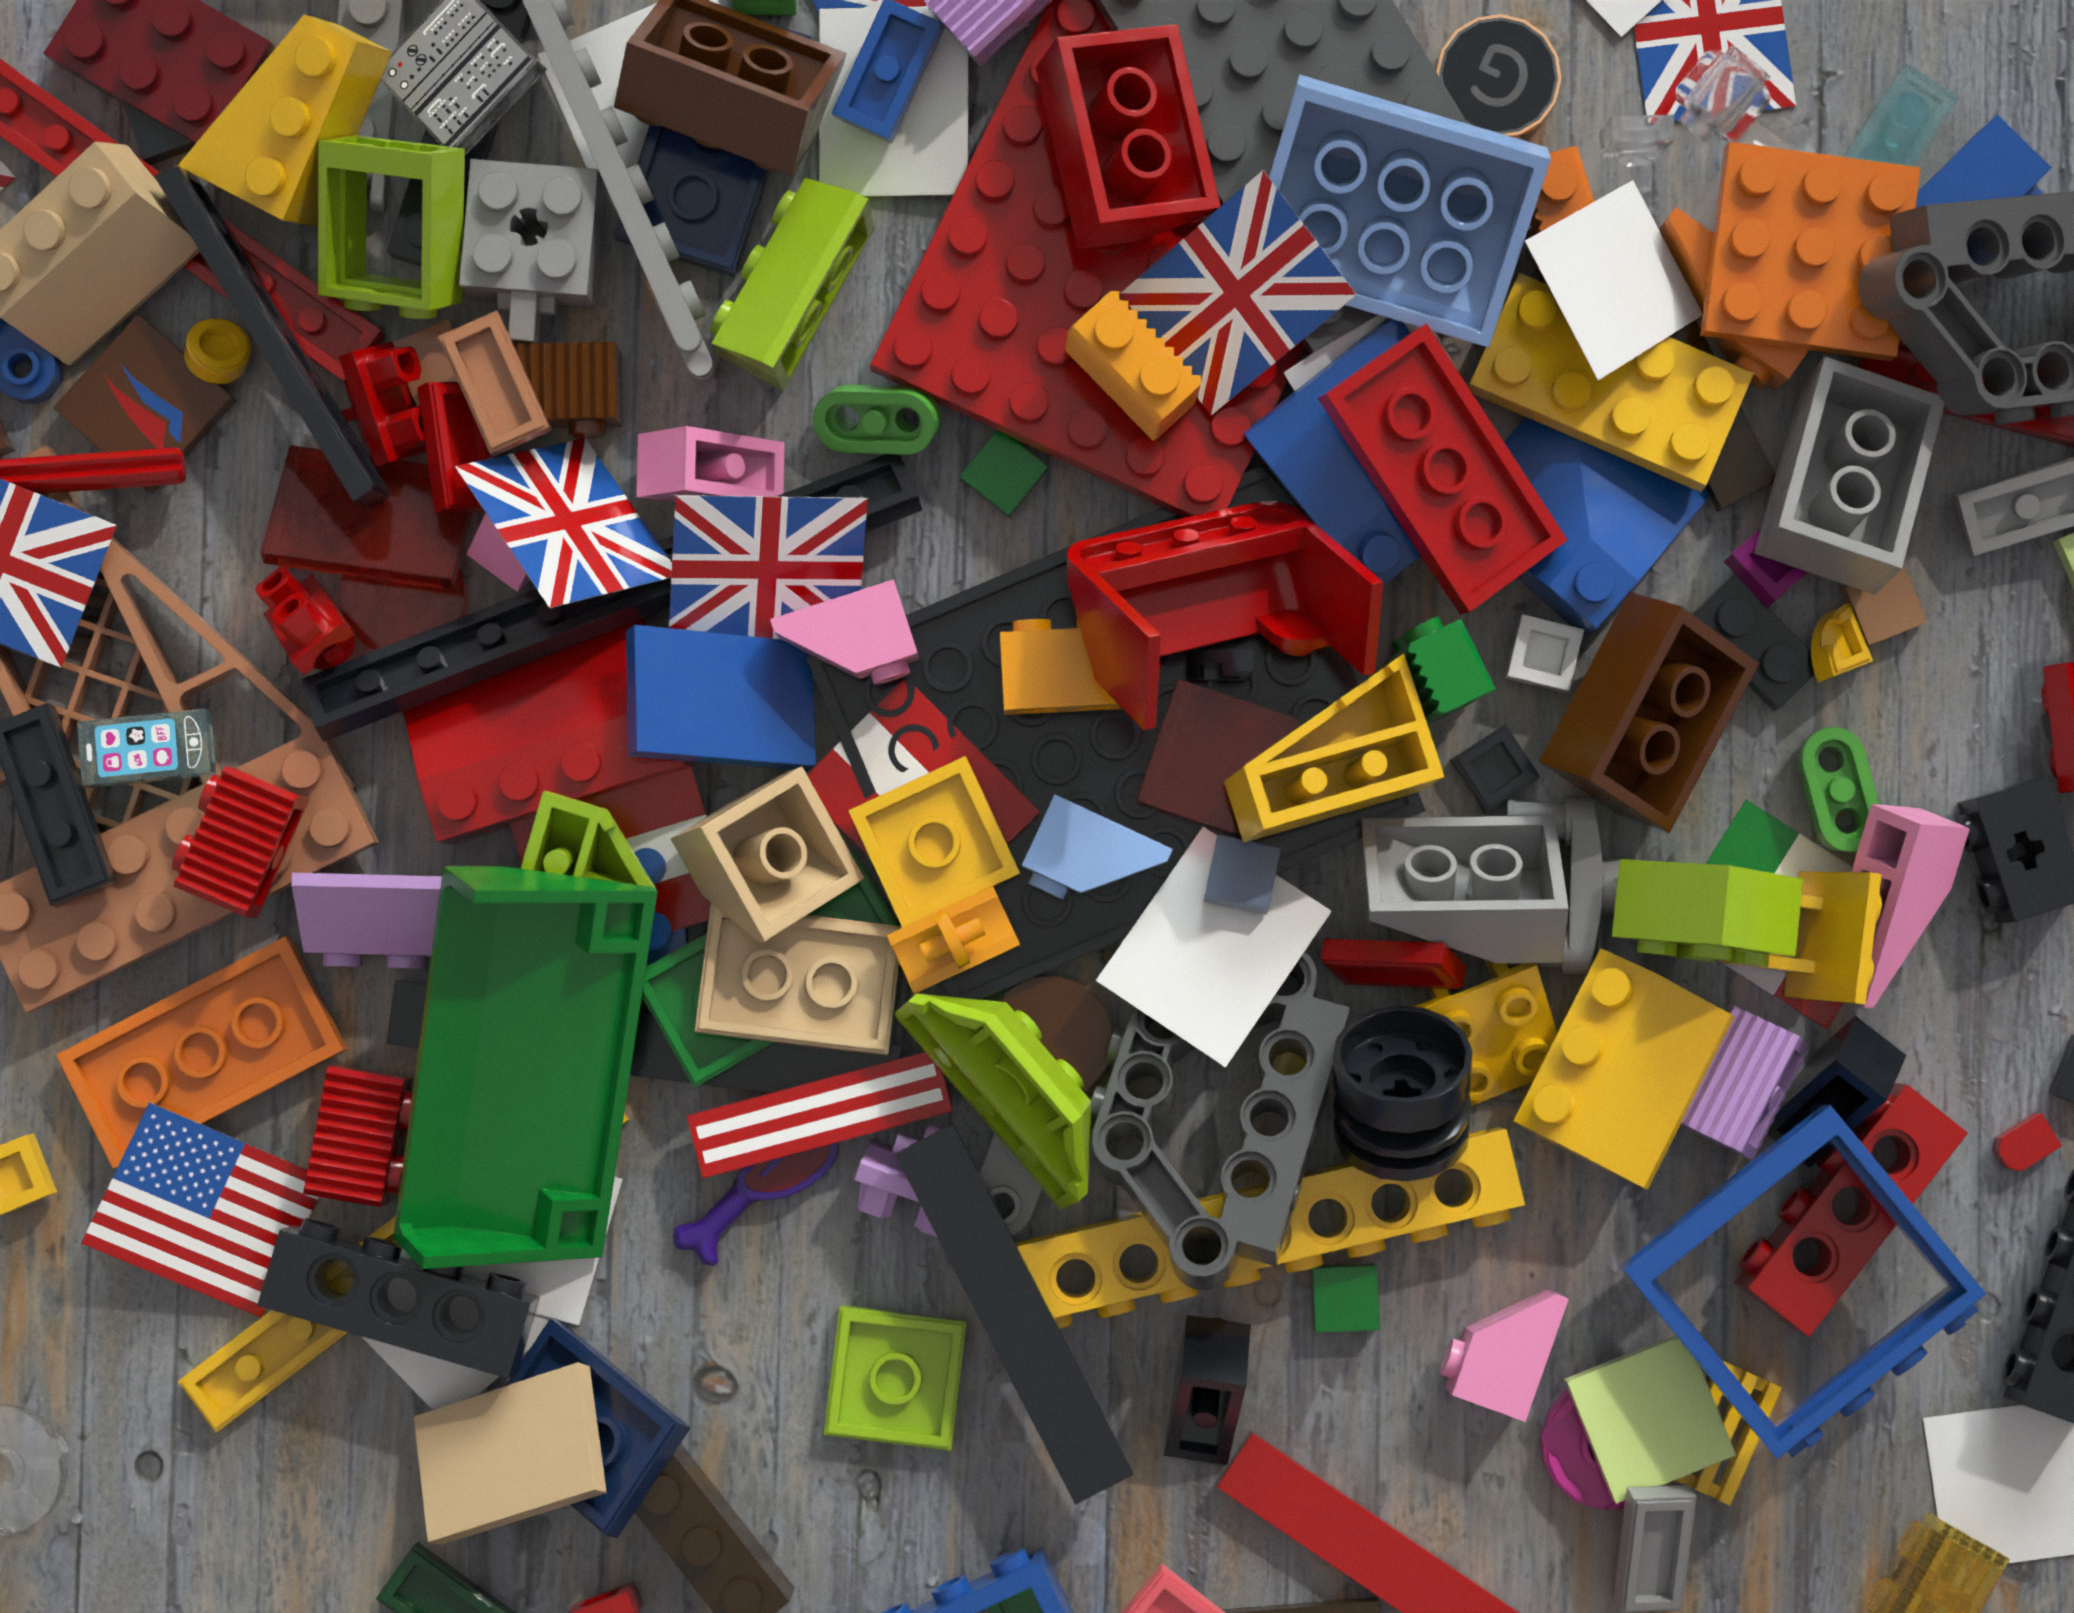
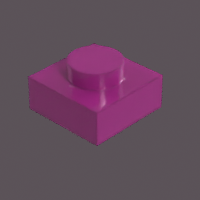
M1760 528L1733 551L1724 563L1768 608L1809 572L1754 554Z

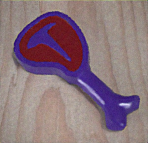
M834 1143L742 1168L733 1186L703 1218L693 1223L678 1225L674 1229L673 1242L675 1247L680 1250L695 1251L703 1265H717L719 1261L717 1247L721 1235L752 1203L761 1200H776L790 1197L812 1186L833 1167L839 1155V1144Z

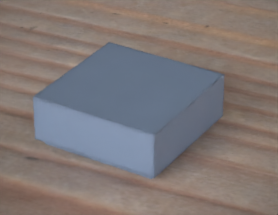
M1217 835L1203 901L1267 915L1281 848L1250 841L1243 843L1241 839Z

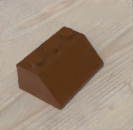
M659 0L626 43L614 108L634 115L645 124L663 126L692 137L696 142L705 147L720 148L752 160L757 166L765 170L780 171L792 176L812 146L847 53L709 0Z

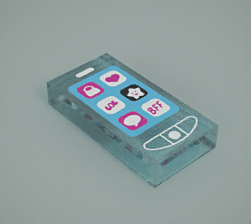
M206 708L77 722L81 781L84 787L92 788L216 774L211 711Z

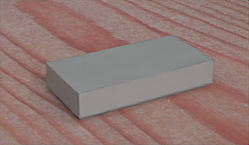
M1689 1485L1626 1488L1613 1598L1620 1613L1682 1610L1696 1505V1495Z

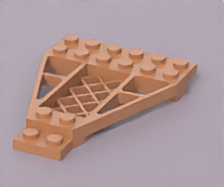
M46 445L21 458L57 455L54 449ZM74 492L40 494L88 513L80 505ZM112 537L100 568L104 579L97 577L94 583L109 589L98 623L94 624L80 619L78 625L94 631L83 665L80 667L64 661L62 668L79 673L67 709L54 705L57 713L64 716L62 727L68 744H70L78 721L96 727L124 723L136 692L164 702L158 720L173 719L185 747L184 719L187 716L192 717L201 733L202 751L197 765L200 750L188 751V758L191 759L189 766L194 768L188 767L179 794L149 785L154 772L139 773L137 780L123 775L100 777L98 775L97 759L94 765L74 759L77 768L91 772L85 792L92 812L104 778L134 787L122 822L93 813L97 823L112 827V829L100 835L118 884L56 908L50 906L36 866L0 883V960L25 1013H34L236 914L233 911L173 887L174 880L179 875V872L172 870V862L184 837L188 834L195 837V831L200 826V820L205 812L198 809V803L207 781L214 774L221 777L222 772L189 703V699L195 693L238 672H241L293 719L301 729V734L296 739L236 767V769L245 771L309 799L267 898L291 887L292 873H320L379 844L354 792L357 786L334 739L323 742L314 727L312 717L114 537ZM128 575L135 576L224 657V662L180 683ZM118 608L132 636L111 630ZM108 636L136 645L124 681L95 672ZM0 644V689L13 716L33 709L36 706L46 704L47 702L39 700V696L51 664L37 659L28 686H26L10 650L24 655L27 654ZM145 664L159 693L137 686ZM93 678L121 687L109 723L80 714ZM189 717L185 719L186 734L199 733L195 722ZM200 734L186 735L187 749L201 748ZM193 737L198 739L196 746H191L189 743ZM177 747V754L187 757L186 749ZM3 770L0 771V789L8 785ZM199 776H200L201 781H202L203 784L200 785V786H198V787H196L197 782H198V779H199ZM147 792L170 799L139 815Z

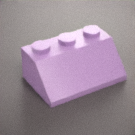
M292 873L291 886L303 952L323 953V966L362 967V954L387 955V968L426 969V956H431L442 876Z

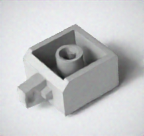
M470 159L459 286L469 298L497 300V309L499 311L510 312L508 333L513 344L540 343L543 315L556 316L557 305L592 308L596 306L599 295L608 193L598 169ZM542 226L546 236L542 239L536 235L535 238L538 243L528 246L523 239L526 232L531 233L530 228Z

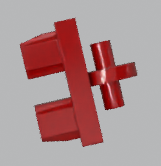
M388 342L338 356L347 381L344 383L351 404V407L340 411L347 422L356 420L363 443L368 444L375 467L426 452L420 406L414 407L406 384L420 379L422 368L415 348L412 346L394 347L393 342Z
M282 565L256 586L255 591L259 598L270 608L263 615L292 664L304 676L313 668L326 670L344 663L352 655L355 646L354 633L324 585L313 574L300 582L285 565Z

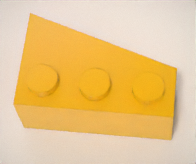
M304 14L177 166L282 221L318 227V140L358 135L392 51L341 25Z
M1405 655L1399 656L1224 781L1243 843L1418 793L1445 777Z

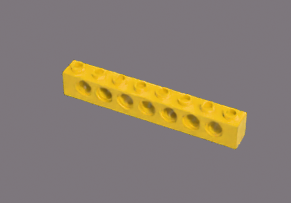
M1497 1126L1469 1133L1466 1151L1454 1166L1448 1168L1460 1170L1466 1179L1465 1194L1459 1201L1453 1204H1442L1435 1195V1181L1441 1173L1434 1177L1408 1182L1386 1180L1358 1170L1350 1162L1305 1172L1298 1201L1292 1213L1277 1265L1284 1263L1286 1273L1298 1272L1323 1265L1322 1254L1347 1248L1349 1258L1361 1257L1386 1250L1384 1239L1409 1233L1411 1243H1417L1446 1236L1449 1234L1447 1224L1471 1218L1474 1228L1491 1226L1511 1220L1509 1209L1524 1206L1525 1202L1507 1129ZM1264 1182L1234 1190L1243 1197L1254 1198L1264 1193L1269 1183ZM1385 1184H1396L1404 1194L1403 1209L1393 1218H1378L1374 1214L1371 1205L1373 1194L1379 1187ZM1222 1193L1197 1198L1209 1216L1220 1219L1225 1204ZM1323 1199L1336 1200L1341 1206L1343 1214L1339 1227L1328 1234L1314 1232L1310 1227L1308 1219L1312 1206ZM1141 1212L1015 1242L1060 1329L1073 1324L1071 1316L1073 1313L1096 1308L1098 1318H1105L1135 1310L1134 1299L1159 1293L1161 1303H1167L1199 1294L1198 1290L1183 1284L1175 1275L1169 1249ZM1135 1244L1146 1245L1156 1254L1154 1270L1148 1276L1140 1279L1125 1275L1119 1265L1120 1257L1124 1250ZM1218 1245V1251H1217V1253H1216V1255L1214 1256L1213 1259H1211L1210 1261H1208V1262H1206V1263H1202V1264H1198V1265L1209 1264V1263H1212L1215 1259H1217V1257L1219 1256V1254H1220V1252H1221V1248L1219 1247V1245ZM1238 1256L1236 1266L1230 1278L1223 1283V1287H1236L1261 1279L1259 1269L1271 1265ZM1072 1259L1087 1262L1094 1271V1280L1091 1286L1084 1292L1076 1294L1063 1290L1056 1278L1061 1265Z

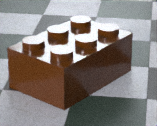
M1629 592L1539 762L1618 815L1670 833L1759 663L1683 607Z

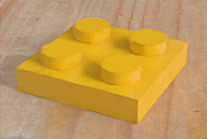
M966 756L848 810L902 928L991 886L994 887L1021 874Z

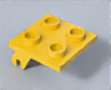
M1799 871L1798 878L1803 879L1796 957L1789 958L1769 955L1768 967L1729 963V961L1720 962L1785 971L1786 979L1783 997L1866 1005L1867 990L1874 973L1872 949L1875 925L1882 908L1881 896L1879 894L1882 874L1871 872Z
M1483 959L1492 977L1491 980L1450 995L1447 989L1427 988L1431 1000L1413 1006L1425 1008L1446 1016L1465 1032L1473 1050L1472 1081L1469 1095L1471 1106L1533 1082L1557 1035L1556 1026L1536 963H1522L1508 968L1506 963L1497 964Z

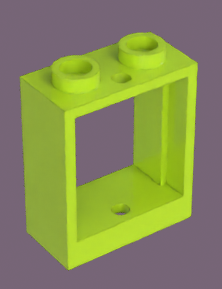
M358 135L318 140V295L342 298L345 309L356 311L381 310L382 304L399 306V316L413 319L436 318L439 308L462 303L463 289L459 286L464 234L465 149ZM367 173L422 180L421 281L366 273Z

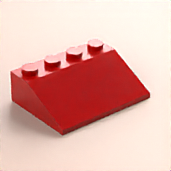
M646 618L403 711L418 782L437 842L453 845L510 827V823L536 816L542 793L545 790L583 801L691 766L690 761L628 756L626 630L633 625L648 626Z

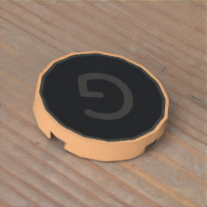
M1503 14L1477 17L1457 29L1442 48L1435 70L1469 125L1514 138H1519L1524 134L1527 135L1540 126L1556 103L1562 80L1558 55L1546 35L1524 19Z

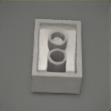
M1555 815L1361 818L1369 921L1431 942H1444L1449 948L1497 964L1562 963L1569 907Z

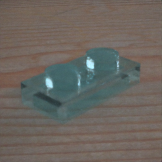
M1906 63L1899 70L1843 157L1915 166L1959 97Z

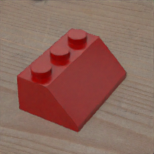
M1178 24L1057 37L1035 68L1077 250L1138 242L1211 215L1221 207Z

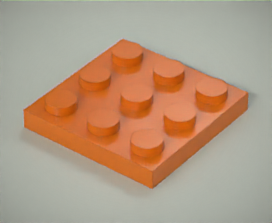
M1729 141L1724 147L1700 336L1890 362L1895 359L1898 354L1900 337L1886 320L1878 319L1866 310L1859 296L1858 284L1860 274L1867 263L1874 258L1893 253L1889 216L1916 208L1921 167ZM1903 277V284H1904V288H1905V290H1906V283H1905V280H1904V277Z

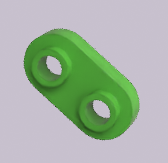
M840 385L830 390L820 399L813 412V426L818 438L830 449L841 453L915 454L926 448L937 436L942 422L941 411L935 399L909 386ZM844 406L851 407L857 412L859 423H851L845 419L843 415ZM903 408H910L918 414L920 419L919 425H912L905 420Z
M1827 727L1811 733L1802 741L1797 752V768L1818 839L1825 847L1832 851L1853 853L1858 850L1871 804L1880 805L1866 752L1859 738L1847 729ZM1823 749H1829L1837 756L1838 764L1833 772H1827L1819 765L1818 758ZM1841 810L1850 812L1854 818V827L1848 834L1841 832L1835 823L1836 815Z

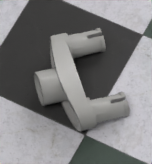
M1566 796V802H1527L1508 799L1507 816L1555 815L1558 839L1565 841V847H1571L1570 923L1566 927L1562 963H1536L1538 968H1562V975H1587L1595 949L1600 915H1614L1619 859L1636 860V858L1602 857L1599 828L1592 797ZM1506 963V965L1508 966V968H1510V967H1515V966H1517V965L1522 964V963Z

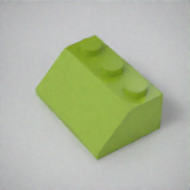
M804 178L796 193L787 190L781 198L771 220V223L777 226L765 248L759 244L754 247L740 275V278L745 280L746 283L735 302L728 299L723 302L709 330L711 334L715 335L711 344L717 356L781 391H784L875 230L868 198L859 193Z

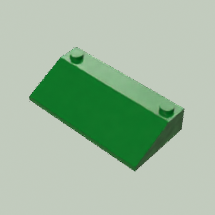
M443 866L393 1239L422 1269L603 1257L658 892L653 887L506 866Z

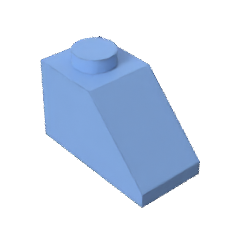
M1054 794L1022 863V868L1033 873L1028 884L1063 900L1068 889L1075 893L1083 894L1165 864L1173 849Z

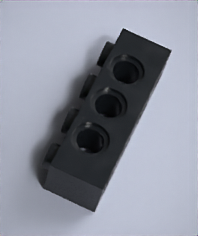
M2073 1168L2064 1191V1198L2069 1204L2062 1225H2057L2052 1229L2045 1244L2043 1257L2044 1261L2048 1262V1266L2041 1286H2036L2031 1290L2024 1306L2023 1321L2027 1323V1327L2020 1348L2015 1347L2011 1350L2002 1372V1382L2007 1385L2003 1397L2074 1423V1355L2067 1364L2057 1367L2052 1357V1349L2057 1339L2063 1335L2069 1334L2074 1341Z
M303 1218L300 1227L293 1225L279 1230L257 1306L507 1379L519 1371L540 1300V1296L525 1292L527 1282L493 1272L489 1273L487 1281L462 1274L465 1266L422 1269L414 1260L400 1257L402 1247L397 1243L366 1236L363 1245L338 1238L341 1228L318 1220ZM333 1259L345 1262L352 1269L354 1283L348 1294L335 1292L327 1283L326 1270ZM394 1278H403L409 1281L415 1288L416 1303L410 1312L397 1310L388 1299V1287ZM455 1296L468 1297L477 1305L479 1321L474 1329H461L451 1320L449 1307Z

